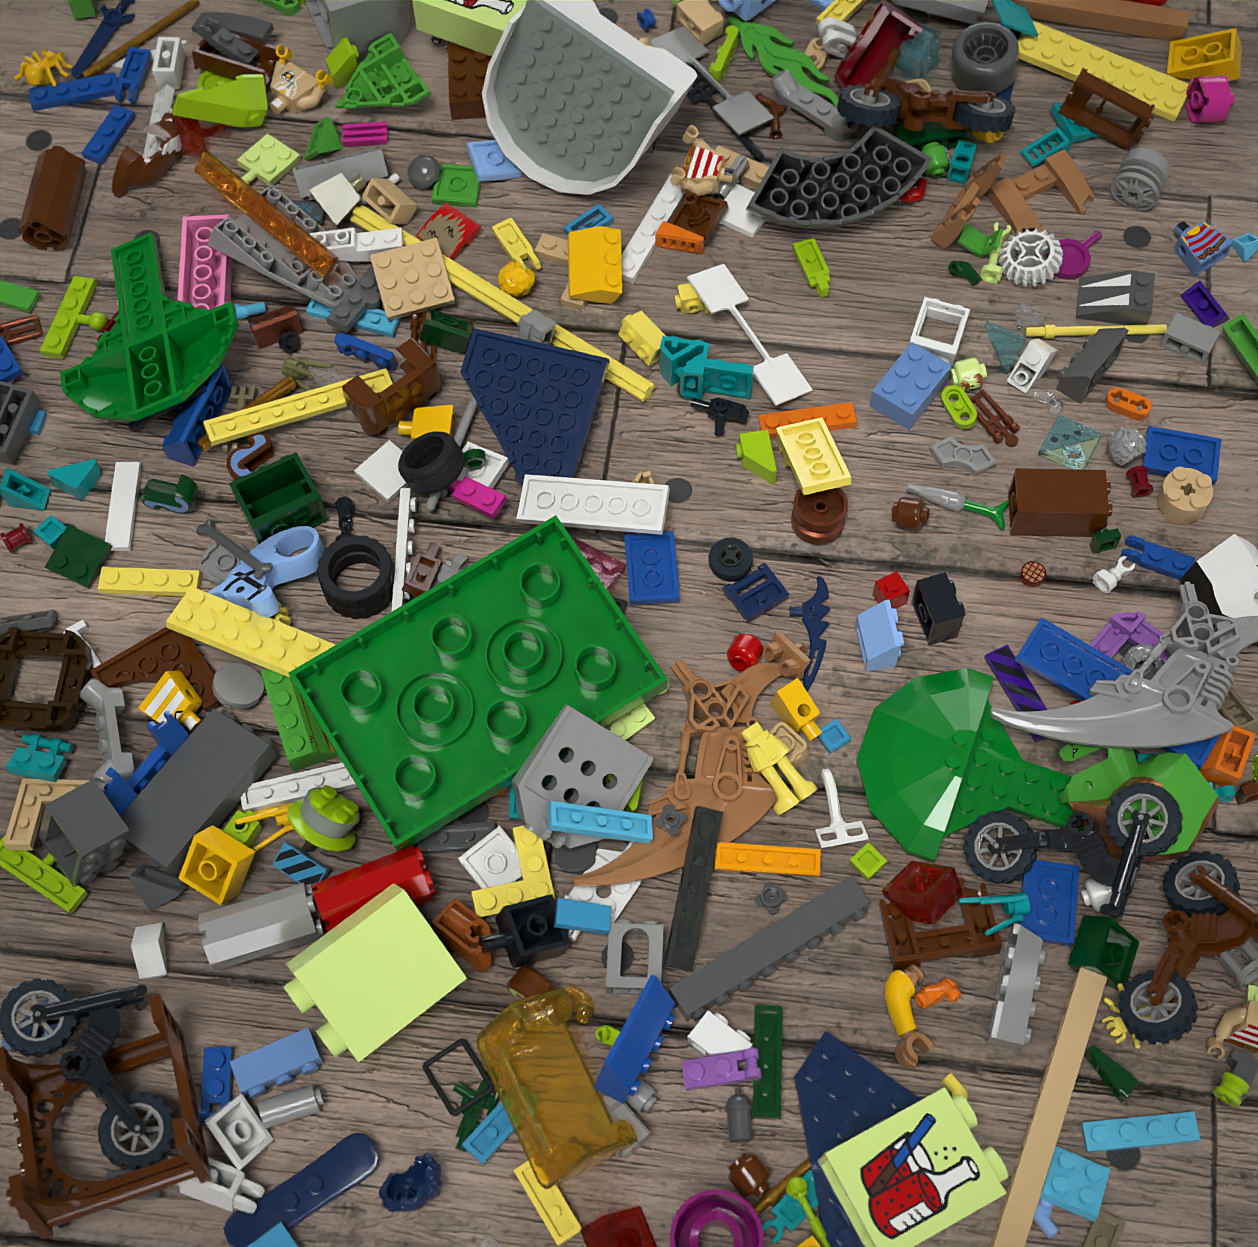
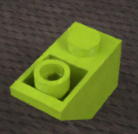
M347 37L343 38L325 59L329 76L332 77L335 89L346 86L359 66L357 48L354 44H350Z

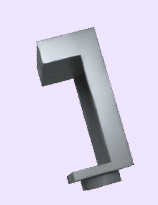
M623 919L610 923L606 994L641 995L651 974L656 976L661 983L664 925H658L656 921H643L642 924H631V921ZM624 935L648 936V978L620 977L622 940Z

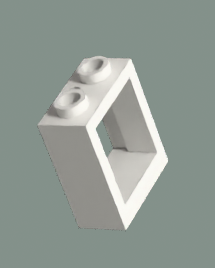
M924 297L909 345L913 342L953 367L970 309L964 308L961 305H953L938 299ZM930 317L959 325L953 345L920 337L925 318Z

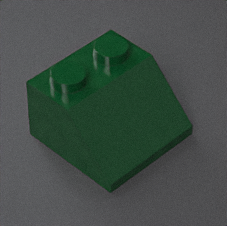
M1083 915L1072 952L1070 953L1068 965L1076 972L1082 967L1106 976L1105 985L1119 990L1118 984L1121 983L1124 987L1128 982L1140 942L1111 917Z

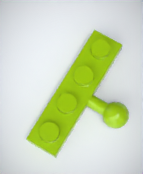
M80 276L73 277L39 350L43 356L64 359L80 324H87L96 331H101L106 327L108 321L104 314L95 312L90 316L84 315L98 285L95 279Z
M4 836L0 840V867L71 915L88 895L86 890L78 885L73 887L67 877L52 868L56 861L50 853L41 861L27 850H6L3 844Z

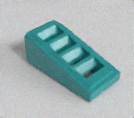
M1056 127L1022 149L1020 153L1032 169L1044 164L1047 157L1064 149L1066 152L1071 150V142L1062 130ZM1046 145L1051 147L1050 151L1046 148ZM1041 148L1045 154L1041 155L1037 149ZM1034 152L1037 159L1034 160L1029 153Z

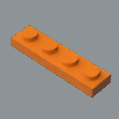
M852 402L758 415L760 431L768 429L770 439L776 438L777 427L821 417L829 431L856 427L857 420Z

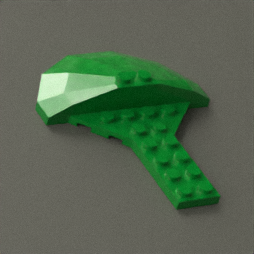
M152 232L111 249L119 314L114 319L116 324L110 332H104L95 344L97 349L91 357L86 356L81 364L60 372L62 392L93 418L138 421L184 402L220 367L239 326L236 308L231 301L211 310L205 308L200 310L194 308L192 304L179 300L178 302L171 301L165 296L157 241Z
M963 668L915 677L873 710L857 756V768H859L869 813L873 818L876 817L884 826L885 831L890 836L892 835L900 844L901 849L910 856L934 863L942 839L951 836L952 833L963 828L967 829L971 823L977 821L979 816H985L991 811L1001 812L1008 810L1059 828L1065 827L1068 818L1075 812L1069 803H1061L1058 797L1071 781L1072 776L1024 761L1002 723L990 717L992 706L988 701V695L994 676ZM1083 824L1082 827H1078L1080 831H1082V832L1085 831V830H1084V827H1085L1084 824Z

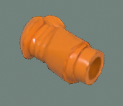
M942 978V981L935 985L921 987V990L914 995V1000L919 1008L924 1010L943 1001L945 998H948L949 1002L954 1003L961 998L962 994L958 990L959 985L950 978Z

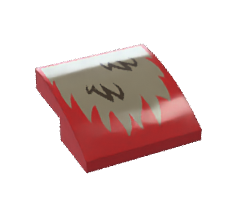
M446 203L428 219L416 236L422 241L437 238L441 253L454 261L465 244L470 245L482 227Z

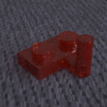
M175 116L184 155L206 154L207 150L203 137H212L227 127L226 124L217 123L209 128H201L198 119Z

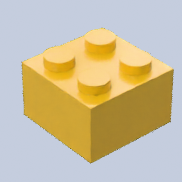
M212 825L194 835L178 879L222 906L239 895L255 851Z

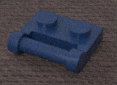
M766 563L757 566V570L734 584H727L722 587L727 599L731 600L747 623L789 598V593ZM761 578L766 580L739 596L738 592Z

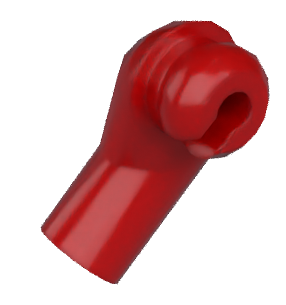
M919 178L916 181L915 187H911L900 197L901 201L913 203L922 200L928 181L925 178Z

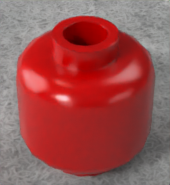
M739 634L734 637L726 653L727 659L734 669L744 671L758 664L763 653V645L752 634Z

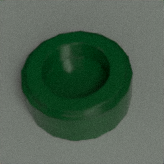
M471 449L464 452V467L477 469L484 466L487 462L486 453L482 449Z

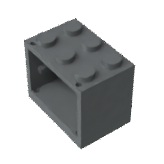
M92 779L45 805L39 838L71 885L75 887L80 883L85 885L91 882L96 877V874L103 870L108 872L118 866L129 829L96 781Z

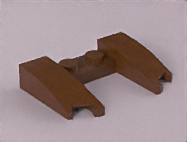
M959 877L955 879L958 898L988 896L985 884L981 883L980 890L977 891L963 887L964 878ZM903 886L895 889L898 898L888 905H885L883 899L879 901L893 971L907 969L912 964L920 967L921 962L972 954L973 958L1000 954L1002 943L999 932L997 931L989 936L985 935V931L996 926L991 904L960 903L964 925L915 933Z

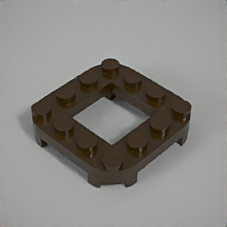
M18 627L8 628V632L0 636L1 729L57 732L71 729L74 726L83 701L80 698V692L87 684L92 662L91 648L80 636L70 630H65L64 634L21 631ZM19 658L63 661L53 701H49L48 704L9 702Z

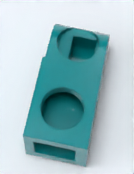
M963 140L958 141L950 163L947 180L961 184L967 182L977 146L976 143H969Z

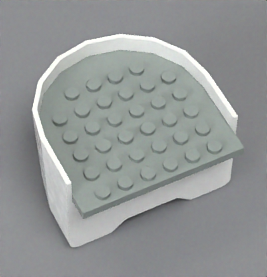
M528 0L509 20L488 64L482 97L488 127L504 155L530 179L558 192L590 195L616 186L636 165L678 111L697 78V73L667 50L644 45L602 16L593 0Z

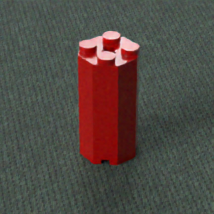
M412 845L312 884V892L321 918L327 924V932L393 883L405 890L415 906L433 900L432 896L437 893L427 871L420 848L414 849Z

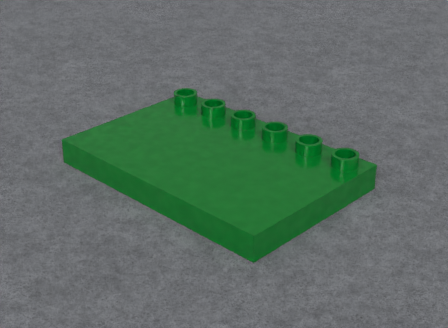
M556 515L288 673L397 852L416 844L510 786L519 769L565 704L599 725L606 727L666 690L668 684L667 677ZM568 747L562 748L559 755L567 751Z

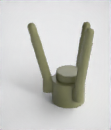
M289 357L283 362L281 369L283 375L291 376L299 387L309 391L312 389L299 379L304 378L305 375L315 377V373L308 371L305 365L321 368H332V365L302 358L296 360Z

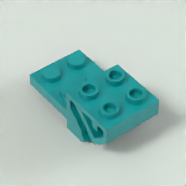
M662 336L660 344V374L671 387L680 382V394L684 398L702 400L704 393L751 400L754 366L745 363L724 362L720 359L711 360L709 359L710 343L703 342L702 340Z

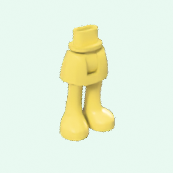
M758 722L741 732L747 742L744 745L748 747L746 752L754 772L760 771L777 796V801L773 806L777 816L789 810L818 789L812 781L805 780L790 763L786 756L789 752L788 747L776 736L769 733L768 730L764 731ZM774 764H777L793 788L794 794L773 767Z

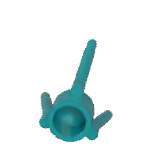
M1025 892L1005 896L959 898L958 900L959 903H1002L1005 914L1012 917L985 931L986 936L1015 922L1023 921V914L1030 912V902Z

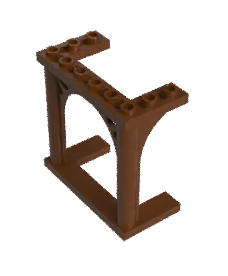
M160 994L149 997L153 1022L160 1033L113 1048L103 1060L113 1077L171 1057L183 1116L172 1120L176 1146L181 1155L109 1180L90 1182L73 1178L59 1168L52 1152V1132L60 1112L78 1092L88 1087V1085L83 1082L76 1084L66 1082L61 1075L60 1064L34 1065L24 1063L12 1058L4 1046L0 1047V1081L4 1091L10 1092L14 1104H16L17 1112H14L13 1116L16 1127L20 1130V1136L17 1137V1145L20 1153L23 1154V1162H20L21 1173L8 1177L10 1189L6 1190V1197L9 1206L16 1208L20 1219H25L30 1230L35 1231L42 1240L54 1236L53 1227L195 1177L198 1178L201 1184L212 1180L184 1034ZM72 1062L69 1063L68 1070L74 1069L76 1072L79 1071L80 1063L77 1065H73ZM62 1092H64L63 1097L57 1099V1097L53 1095L57 1093V1095L59 1096ZM48 1101L53 1103L54 1108L50 1113L42 1114L37 1112V1105L40 1102ZM38 1121H46V1126L44 1129L39 1130L41 1129V1125L38 1123ZM46 1147L47 1150L42 1153V1149ZM53 1170V1176L48 1179L46 1172ZM59 1181H64L65 1185L62 1192L54 1198H49L51 1187ZM74 1187L79 1188L77 1193H72L71 1191Z

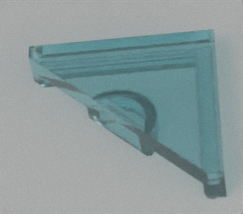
M987 321L985 330L1004 373L1008 375L1027 338Z

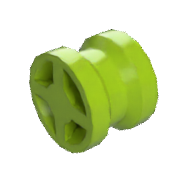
M1224 1072L1221 1077L1222 1082L1214 1088L1213 1094L1224 1103L1238 1108L1242 1103V1095L1249 1091L1250 1086L1240 1077Z

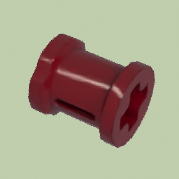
M1136 466L1126 472V477L1132 485V497H1145L1154 491L1153 486L1148 481V469L1146 466Z
M20 523L18 528L6 534L0 533L10 553L27 542L29 544L33 542L23 523Z

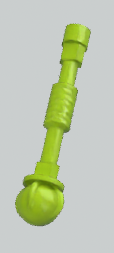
M799 1177L791 1178L786 1185L787 1193L793 1196V1200H799L809 1219L808 1224L816 1239L820 1240L823 1247H831L826 1239V1231L819 1218L814 1215L805 1196L808 1193L806 1181Z

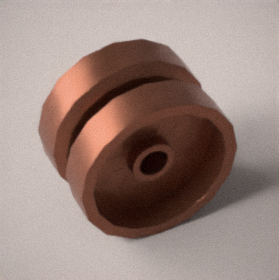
M833 488L803 495L801 489H799L794 498L791 515V526L795 534L803 541L811 544H827L835 541L841 535L845 526L848 511V499L845 493L840 488Z

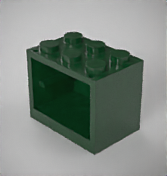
M297 452L285 455L280 460L261 466L256 471L246 476H240L229 483L238 507L258 545L281 531L298 526L314 528L329 521L321 496Z

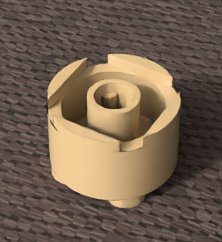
M1176 467L1167 475L1157 495V507L1163 512L1164 518L1178 525H1188L1193 521L1201 519L1213 497L1212 479L1198 470Z

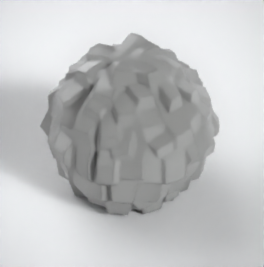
M1121 426L1115 433H1111L1108 439L1109 457L1120 466L1131 462L1138 455L1140 456L1143 452L1146 453L1147 443L1145 437L1137 429Z
M1143 643L1131 647L1125 653L1121 661L1122 665L1131 670L1139 669L1147 660L1154 646ZM1161 655L1144 672V678L1151 680L1163 666Z

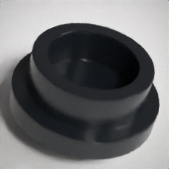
M289 330L280 335L279 347L285 353L293 354L300 345V339L297 332Z

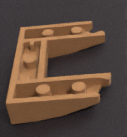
M1065 149L1047 157L1043 165L1013 180L1006 177L992 184L987 194L988 200L1004 220L1011 225L1015 233L1017 231L1022 233V229L1026 228L1035 230L1036 227L1039 233L1044 231L1026 200L1055 185L1080 216L1086 211V207L1083 206L1087 198L1093 201L1095 196L1079 168Z
M1003 152L971 174L936 228L931 239L942 249L947 248L953 243L979 206L981 201L978 198L996 180L1006 158Z

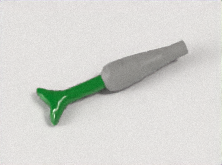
M910 482L908 484L906 492L916 494L952 511L965 509L988 516L998 525L1001 531L1005 528L1003 512L1009 505L1008 500L998 506L989 507L966 500L963 494L956 491L921 486Z

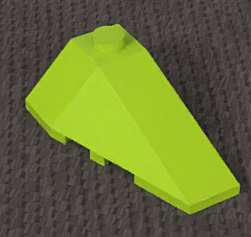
M262 74L240 75L236 77L235 81L229 83L220 81L216 83L217 86L206 90L200 87L177 94L172 110L175 116L237 127H262L268 110L264 76Z

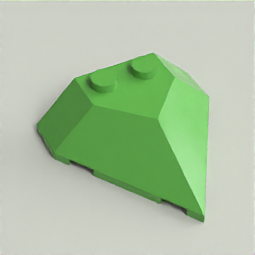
M390 32L371 43L367 57L364 61L360 62L345 88L344 96L341 100L338 99L335 108L414 105L429 96L431 91L422 78L418 77L406 60L400 45Z

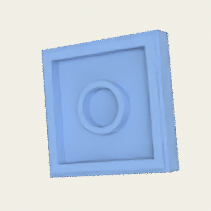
M496 140L467 142L466 150L478 182L521 177L522 171L504 155Z

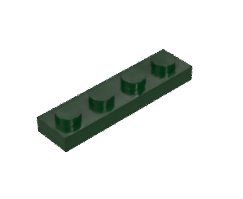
M755 1005L754 1048H757L759 1052L757 1066L761 1068L762 1078L753 1080L752 1119L781 1120L782 1006Z

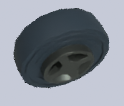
M734 537L723 538L717 541L711 547L708 556L709 567L713 574L725 581H737L744 578L749 573L753 564L752 551L748 544Z

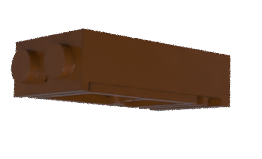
M235 33L232 34L259 51L257 58L254 60L261 63L258 68L218 56L217 54L220 51L204 39L193 48L192 58L196 70L200 68L201 70L234 80L240 75L262 74L264 76L265 90L271 84L276 61L280 59L276 54L277 46Z
M1082 68L1058 113L1129 150L1133 143L1138 144L1144 134L1142 128H1148L1152 122L1154 115L1151 113L1155 105H1149L1088 73L1087 69ZM1092 94L1103 98L1096 111L1086 106ZM1106 101L1137 116L1130 129L1100 114Z

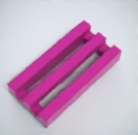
M387 122L343 124L344 147L388 144Z

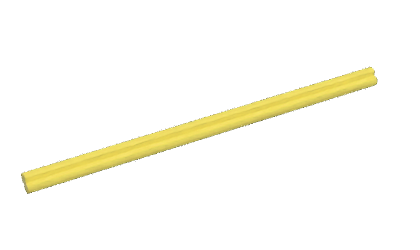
M362 204L360 207L356 206L353 209V216L350 218L352 223L366 232L399 228ZM403 230L404 246L421 242ZM442 254L449 282L494 311L518 324L519 319L523 315H527L533 310ZM555 325L551 342L552 346L608 358L610 363L605 376L606 380L642 402L651 397L652 390L655 387L654 383L561 326Z

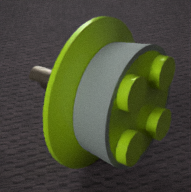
M324 785L323 787L311 788L304 800L295 801L289 806L287 811L288 820L294 830L306 840L301 848V851L304 853L313 851L315 846L329 851L342 852L349 850L355 843L356 838L353 827L359 821V808L357 804L338 793L333 787Z

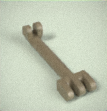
M232 386L230 400L231 403H237L235 412L256 399V387H251L250 393L247 395V386L241 387L240 394H238V386ZM240 438L231 440L230 443H223V452L226 456H229L233 450L240 447Z

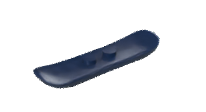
M351 1134L301 1171L262 1195V1197L254 1200L253 1202L257 1204L254 1213H246L241 1210L234 1212L227 1219L224 1226L227 1243L231 1247H246L280 1221L289 1231L307 1217L361 1183L377 1167L379 1157L374 1143L365 1134Z

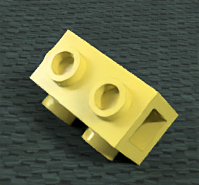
M642 311L633 315H627L621 322L622 326L618 335L648 366L660 361V344L662 336L666 335Z

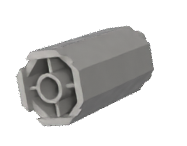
M892 0V3L970 24H978L980 22L976 19L978 16L982 17L984 15L988 0Z
M297 884L199 914V931L205 930L202 944L213 970L217 971L320 939V936L324 935L323 920L318 907L315 905L311 884Z

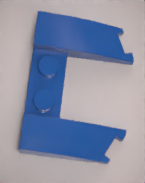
M167 710L164 712L166 722L162 721L157 726L154 721H151L146 725L158 746L132 776L125 781L111 767L105 773L112 778V781H109L102 791L119 816L189 737L186 730Z

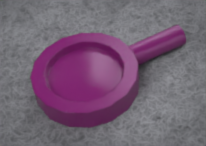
M1095 230L1082 242L1073 239L1059 240L1063 251L1062 264L1059 266L1058 274L1054 275L1066 280L1078 279L1087 272L1091 261L1088 248L1102 237V233L1099 230Z

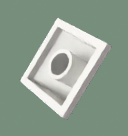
M242 1093L204 1120L238 1170L242 1169L274 1140L268 1130L264 1128L263 1123Z

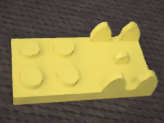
M822 417L776 428L779 453H783L785 467H791L803 495L851 485V475Z

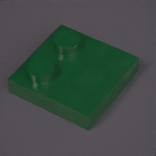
M68 524L45 568L90 589L113 546Z

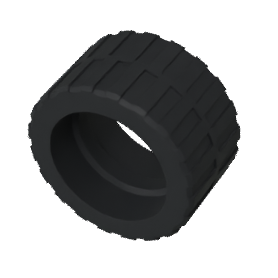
M351 535L340 538L336 542L334 541L324 550L323 555L318 561L317 575L326 602L332 607V610L346 618L365 619L379 614L389 606L393 598L395 570L391 556L383 544L381 545L378 540L368 536ZM365 563L373 565L380 570L375 582L365 589L346 591L335 585L339 574L351 565Z

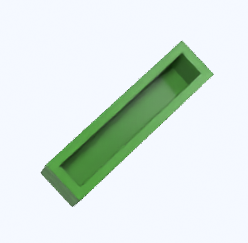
M1243 313L1222 326L1223 336L1258 385V333Z

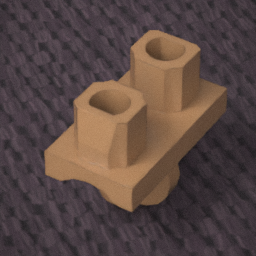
M781 631L774 634L772 641L766 645L763 651V656L768 661L776 659L780 663V672L785 677L793 676L799 680L804 677V670L811 661L804 654L807 649L802 642L794 645Z

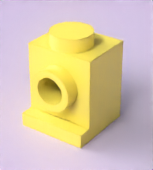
M690 283L677 285V295H674L675 308L680 309L681 314L695 313L704 310V314L709 313L708 308Z

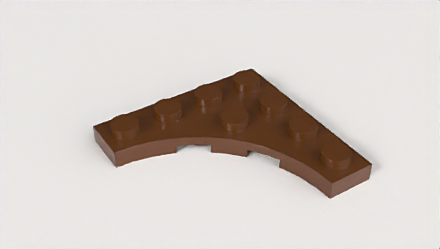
M166 627L90 670L94 679H98L106 687H121L140 682L157 683L166 671H181L201 698L202 707L206 712L222 704L214 696L212 690L214 674L191 637Z

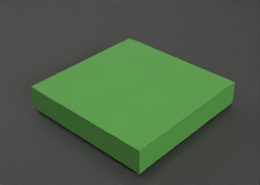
M441 164L443 169L439 170L440 179L434 183L432 204L444 205L447 203L450 206L477 208L481 181L478 182L473 166Z

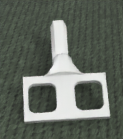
M830 769L821 770L820 778L826 790L831 819L829 827L815 829L821 848L867 840L868 835L862 821L846 823L842 819L834 776ZM860 828L863 834L848 836L846 830ZM833 832L837 837L834 840L823 841L820 835Z

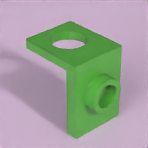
M967 223L960 232L957 243L982 258L998 247L1003 230L1000 228L987 237Z

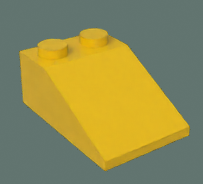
M1237 28L1171 41L1169 45L1167 75L1189 80L1196 77L1223 75L1228 77V81L1240 79L1242 45Z

